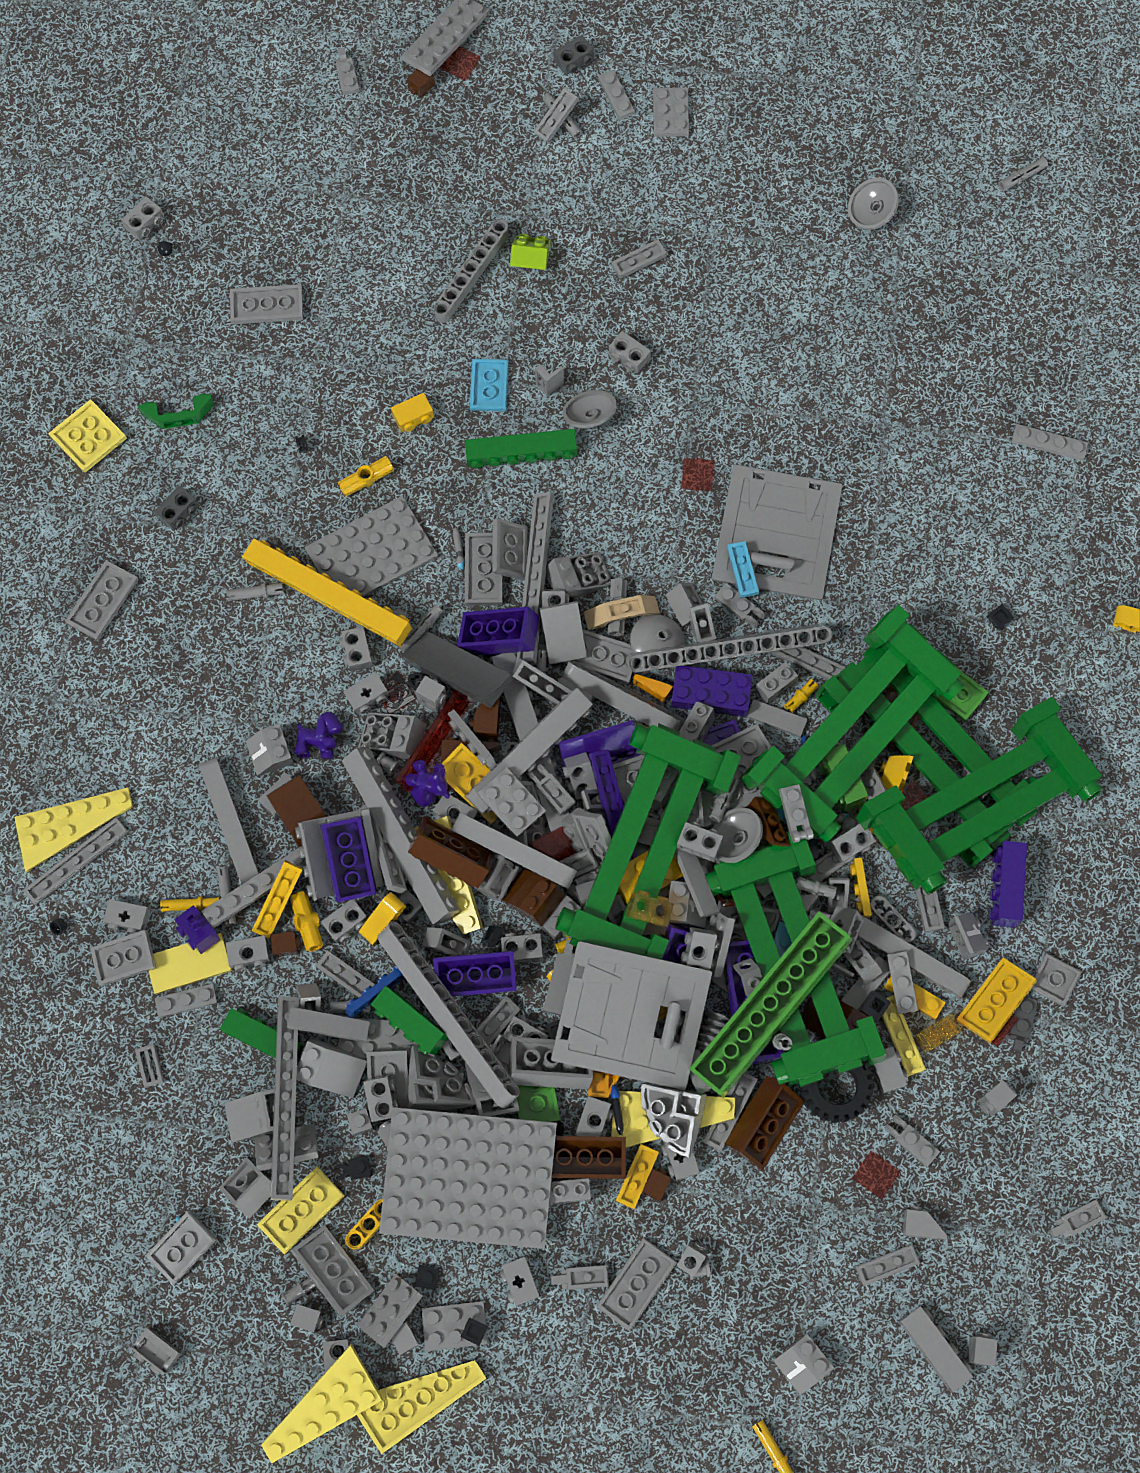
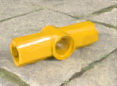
M385 456L370 465L360 466L357 472L339 481L338 485L342 493L347 497L364 487L372 486L376 480L393 472L394 468ZM363 475H370L366 479L362 478Z
M304 891L297 892L290 896L295 914L294 926L301 933L306 951L314 952L324 946L318 929L319 917L316 912L312 911L307 893Z

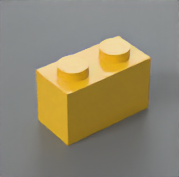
M424 393L391 407L392 416L401 433L404 431L410 432L415 429V426L427 424L434 418L433 409Z

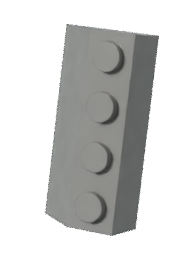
M512 1037L509 1075L516 1085L589 1090L593 1079V1070L552 1061L551 1056L555 1040Z

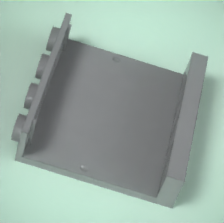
M366 808L297 823L298 827H295L297 839H301L302 844L299 847L300 857L305 859L306 866H302L305 878L308 877L310 884L306 886L307 893L314 901L334 895L320 824L355 816L361 817L374 887L384 886L369 809Z

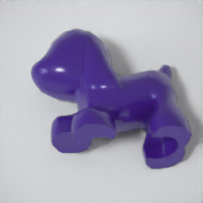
M322 713L317 719V727L315 729L304 728L301 724H298V742L295 747L297 758L308 759L310 755L308 745L320 749L322 759H334V752L331 748L336 747V740L330 736L340 733L343 729V724L340 723L334 713Z
M418 760L414 762L413 768L418 774L406 775L405 781L408 786H412L410 794L416 803L421 807L430 806L435 802L436 795H443L449 799L450 794L447 791L448 785L445 778L446 771L444 765L436 764L434 766L435 771L429 773L425 761Z

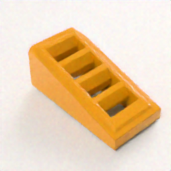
M635 674L633 678V684L663 703L666 702L673 692L672 685Z

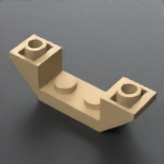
M638 595L606 602L583 612L587 630L606 627L609 622L636 616L643 618L653 614L660 615L656 597L648 595Z

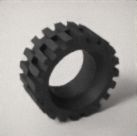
M861 1061V1067L848 1071L854 1078L856 1091L853 1099L846 1104L835 1105L827 1102L818 1090V1081L799 1087L801 1088V1099H804L805 1107L812 1111L811 1114L813 1116L817 1115L824 1122L827 1120L835 1124L837 1122L844 1123L857 1117L868 1106L870 1097L873 1095L872 1085L874 1083L873 1079H870L869 1076L871 1071L869 1068H865L864 1065L866 1063L864 1061Z

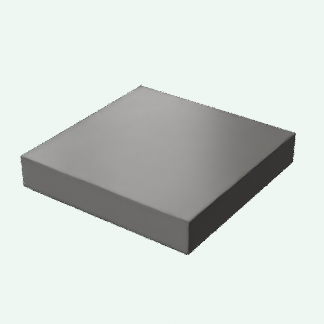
M1045 953L1034 975L1037 982L1031 990L1065 1007L1082 972Z

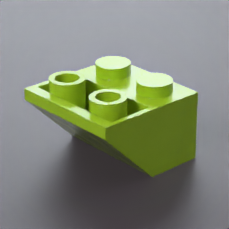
M519 234L512 243L510 266L546 270L551 239H547L545 236L534 238L529 237L528 234Z

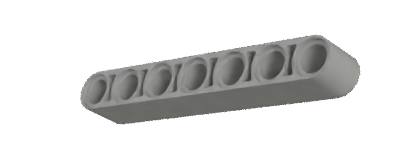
M496 219L491 224L436 301L434 314L438 322L445 323L452 317L508 238V223L504 219Z
M569 660L561 676L592 694L597 699L649 726H657L660 723L679 732L685 722V719L576 661Z
M216 757L200 763L199 768L241 884H244L259 874L258 868L251 854L252 851L245 837L241 821H239L235 804L232 802L233 799L226 785L220 763Z
M461 812L451 829L568 889L577 873V870Z
M862 916L864 921L857 940L862 943H868L869 947L879 953H885L886 957L888 954L907 951L911 972L915 974L917 972L921 978L932 984H937L938 988L948 994H954L955 998L962 999L971 983L967 977Z

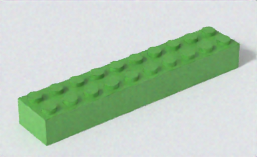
M818 911L689 1070L724 1098L853 941L851 936Z

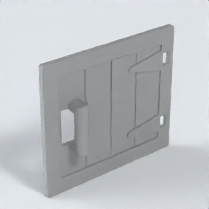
M733 465L712 580L736 585L727 545L746 541L758 589L822 600L842 484L742 465ZM753 473L764 475V479L753 478ZM816 484L821 485L820 490L809 488V485ZM758 552H764V553H769V554H775V555H780V556H786V557H788V558L778 557V556H773V555H768V554H762V553H758ZM757 564L785 569L784 578L759 574L755 573V568Z
M578 941L551 1060L685 1090L712 972ZM578 965L584 966L582 978L575 977ZM660 1006L668 1007L662 1038H655L654 1032ZM680 1010L686 1011L678 1043L673 1041ZM564 1026L570 1028L568 1040L561 1039Z

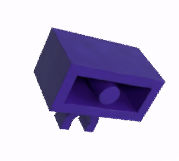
M194 905L174 919L178 925L175 928L181 937L186 936L188 938L186 942L192 950L197 949L200 954L220 941L216 931Z

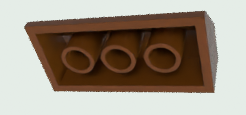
M424 816L410 843L408 853L416 859L424 860L434 868L445 871L451 877H457L469 886L479 888L489 872L493 851Z
M766 1076L726 1140L725 1145L748 1162L763 1170L805 1101L785 1084L779 1085L776 1079Z
M555 1136L552 1178L626 1179V1137Z

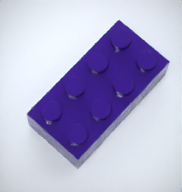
M530 607L463 612L457 647L473 655L534 651L540 616Z
M676 666L671 708L692 710L697 701L714 708V713L747 717L752 675L689 666Z
M355 816L320 824L335 901L338 903L375 895L376 892L361 817Z
M1003 840L997 846L996 851H993L992 862H995V870H992L991 881H994V889L990 891V900L993 901V908L989 909V920H992L991 925L1016 928L1023 921L1027 843Z

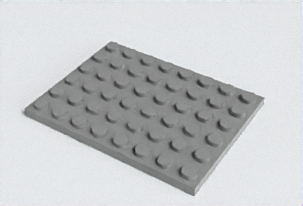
M393 1107L379 1233L545 1249L557 1123Z

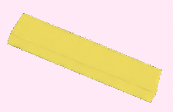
M895 996L887 997V1000L891 1003L882 1015V1019L895 1050L900 1054L902 1067L909 1077L926 1070L903 1013L898 1014Z

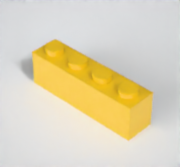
M889 756L887 762L883 761L880 772L883 773L882 781L887 790L897 785L900 791H903L913 756ZM869 828L870 832L874 834L873 828Z

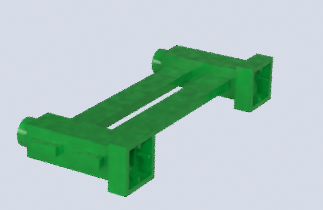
M900 605L888 611L863 638V641L873 650L881 646L885 652L789 761L783 765L780 761L785 756L773 745L764 750L739 778L749 789L758 787L761 790L760 794L776 809L781 808L783 811L779 789L799 784L809 824L813 831V838L818 836L825 843L841 828V825L835 820L838 815L831 808L931 694L934 697L942 695L947 701H950L964 686L958 679L961 673L955 668L956 665L940 650L937 651L927 642L928 639L912 624H908L905 621L910 615ZM902 668L907 670L914 678L812 792L803 783L804 779Z
M881 646L875 650L870 647L863 653L864 659L857 665L852 662L839 674L833 675L822 684L815 697L831 713L881 657L885 650ZM902 668L889 685L899 695L914 677ZM880 693L865 712L875 722L891 703ZM932 694L915 712L970 773L992 761ZM908 721L893 737V743L904 755L913 756V765L938 792L960 780ZM1028 777L1026 780L1020 781L1016 786L1011 780H1008L994 788L989 794L998 803L1037 779ZM977 798L959 808L956 812L964 821H967L987 808ZM1033 810L958 855L972 869L1011 835L1007 830L1016 823L1020 827L1038 810Z
M1050 697L1022 713L1011 729L1020 742L1026 738L1028 741L906 811L901 806L905 796L895 785L865 802L856 819L864 830L873 828V833L885 850L890 852L896 861L895 864L907 881L911 882L916 890L922 887L926 894L929 895L947 883V880L942 875L945 869L943 863L1066 791L1072 799L1079 796L1084 803L1090 801L1103 791V788L1098 783L1102 775L1057 717L1061 707L1053 697ZM1044 760L1050 768L1051 772L929 843L921 834V830Z
M639 723L636 725L629 745L637 748L636 753L643 755L644 758L583 911L563 907L555 925L556 930L563 932L562 936L571 939L570 945L577 947L578 941L662 960L669 940L656 934H647L645 937L642 935L675 854L677 842L685 822L688 821L702 783H705L703 789L715 795L727 793L741 755L729 750L716 753L715 747L693 739L692 742L679 736L680 732L660 723L657 726L650 725L648 727ZM668 766L680 773L621 922L617 926L606 921V918Z
M787 833L790 843L789 847L776 846L769 843L757 847L758 851L751 853L747 858L739 862L725 863L720 861V864L714 865L715 871L705 874L713 896L723 894V897H728L732 895L755 962L760 968L762 979L780 959L755 887L770 883L791 943L795 941L810 922L792 874L799 873V876L803 878L815 875L816 864L807 840L800 839V842L793 843L790 833ZM827 971L810 992L826 1039L811 1044L800 1011L797 1008L780 1029L782 1034H785L792 1040V1045L789 1044L791 1048L787 1050L788 1052L782 1053L780 1059L771 1061L779 1085L789 1082L790 1085L799 1083L800 1087L823 1080V1074L838 1070V1073L841 1074L861 1067V1061L868 1060L869 1066L883 1062L887 1054L872 1016L857 1020L856 1029L849 1030L829 972Z

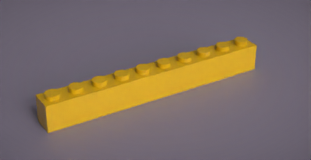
M253 538L242 555V558L249 565L399 647L402 646L412 630V626L409 624L410 620L405 616H396L390 608L386 606L382 608L378 606L375 600L363 598L362 594L355 589L352 591L348 590L347 586L340 581L335 583L327 574L323 572L319 574L314 567L308 564L306 566L300 564L301 561L296 557H287L284 551L279 548L274 550L270 547L269 543L262 539L258 541Z

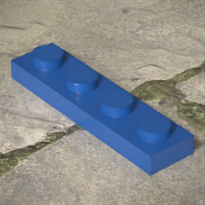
M397 966L393 968L394 971L390 974L381 976L376 985L367 987L362 992V996L358 999L353 998L347 1004L346 1015L349 1018H354L371 1005L385 985L392 988L405 978Z

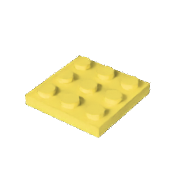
M91 399L48 433L84 473L127 439L126 435Z

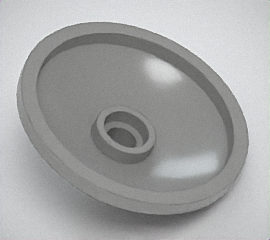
M872 178L861 183L853 191L848 202V214L851 221L857 227L865 230L877 229L888 223L896 213L899 204V194L896 187L884 178Z
M601 390L586 391L574 396L565 404L563 417L566 423L573 427L581 429L594 428L604 424L614 415L617 409V402L615 397L609 392Z
M659 614L644 616L638 620L630 634V644L633 652L686 644L684 633L679 625L669 617ZM672 652L669 654L668 659L669 661H674L677 658V653ZM653 655L650 658V664L658 662V655Z
M748 808L732 809L724 813L720 823L713 825L712 829L717 830L723 836V842L716 858L725 863H735L747 858L757 848L762 837L763 825L760 817L754 811ZM709 840V847H714L716 845L715 842Z

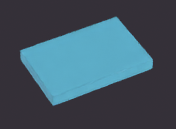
M472 359L470 411H506L508 360Z

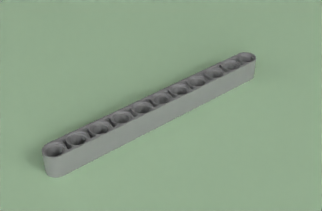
M822 624L763 632L634 652L626 657L625 663L631 671L643 672L823 644L831 640L832 631ZM821 629H825L824 637L819 638L818 632ZM802 632L807 633V637L804 641H800L799 636ZM788 635V641L782 644V636ZM765 638H769V645L763 647L762 641ZM750 640L751 647L745 650L743 647L744 643ZM732 643V651L725 652V646ZM713 646L714 653L712 655H707V648ZM691 649H695V656L693 658H688V651ZM676 652L677 658L674 661H669V654ZM653 655H658V662L650 664V658ZM634 658H639V665L632 667L631 661Z
M394 921L389 922L378 934V941L494 1102L499 1107L506 1108L519 1096L518 1086L403 928Z

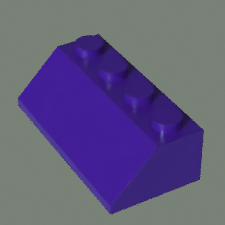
M633 720L559 742V754L563 767H565V758L586 752L589 758L590 753L609 749L612 762L620 757L636 754L637 748L629 745L631 735L635 729Z
M513 951L433 958L434 972L451 996L517 991Z

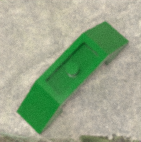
M199 394L193 397L194 410L186 409L177 413L166 412L163 415H160V409L156 402H145L138 405V408L143 417L159 428L167 429L198 424L214 406V401L211 394Z

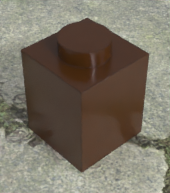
M418 69L407 78L408 90L413 95L417 94L420 98L435 85L433 74L428 76Z
M294 931L271 934L272 953L275 957L299 954L298 949L301 948L300 936L297 937Z
M660 1168L657 1171L653 1169L642 1193L660 1202L671 1180L668 1177L669 1173Z

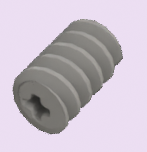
M706 1012V1016L709 1019H703L705 1026L700 1027L702 1033H698L700 1041L696 1042V1049H700L702 1053L720 1032L721 1028L725 1026L724 1021H729L730 1019L716 1012Z

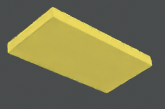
M222 933L217 934L220 941L202 954L197 949L192 950L187 943L154 953L156 969L149 971L154 994L157 995L231 972L232 969L229 967Z
M317 1166L293 1189L292 1201L281 1200L257 1225L285 1255L345 1195Z

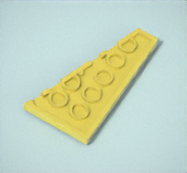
M129 788L14 817L25 872L31 871L32 868L44 863L53 855L63 851L86 837L87 834L102 827L103 824L131 809L133 804Z
M450 816L434 820L450 830L453 827ZM438 868V872L446 882L447 888L452 897L455 898L460 909L459 912L452 916V919L462 934L482 929L483 925L471 886L457 877L449 876L445 871Z
M619 1091L624 1131L622 1135H619L617 1132L613 1112L611 1137H626V1148L661 1139L655 1136L648 1125V1116L642 1108L641 1092ZM706 1096L700 1128L735 1119L736 1099Z
M352 1344L346 1348L344 1353L337 1358L326 1373L320 1377L303 1396L301 1401L262 1442L261 1446L271 1463L382 1401L380 1392Z
M474 1360L380 1389L378 1391L382 1396V1401L359 1413L357 1416L380 1453L383 1454L487 1379V1377Z

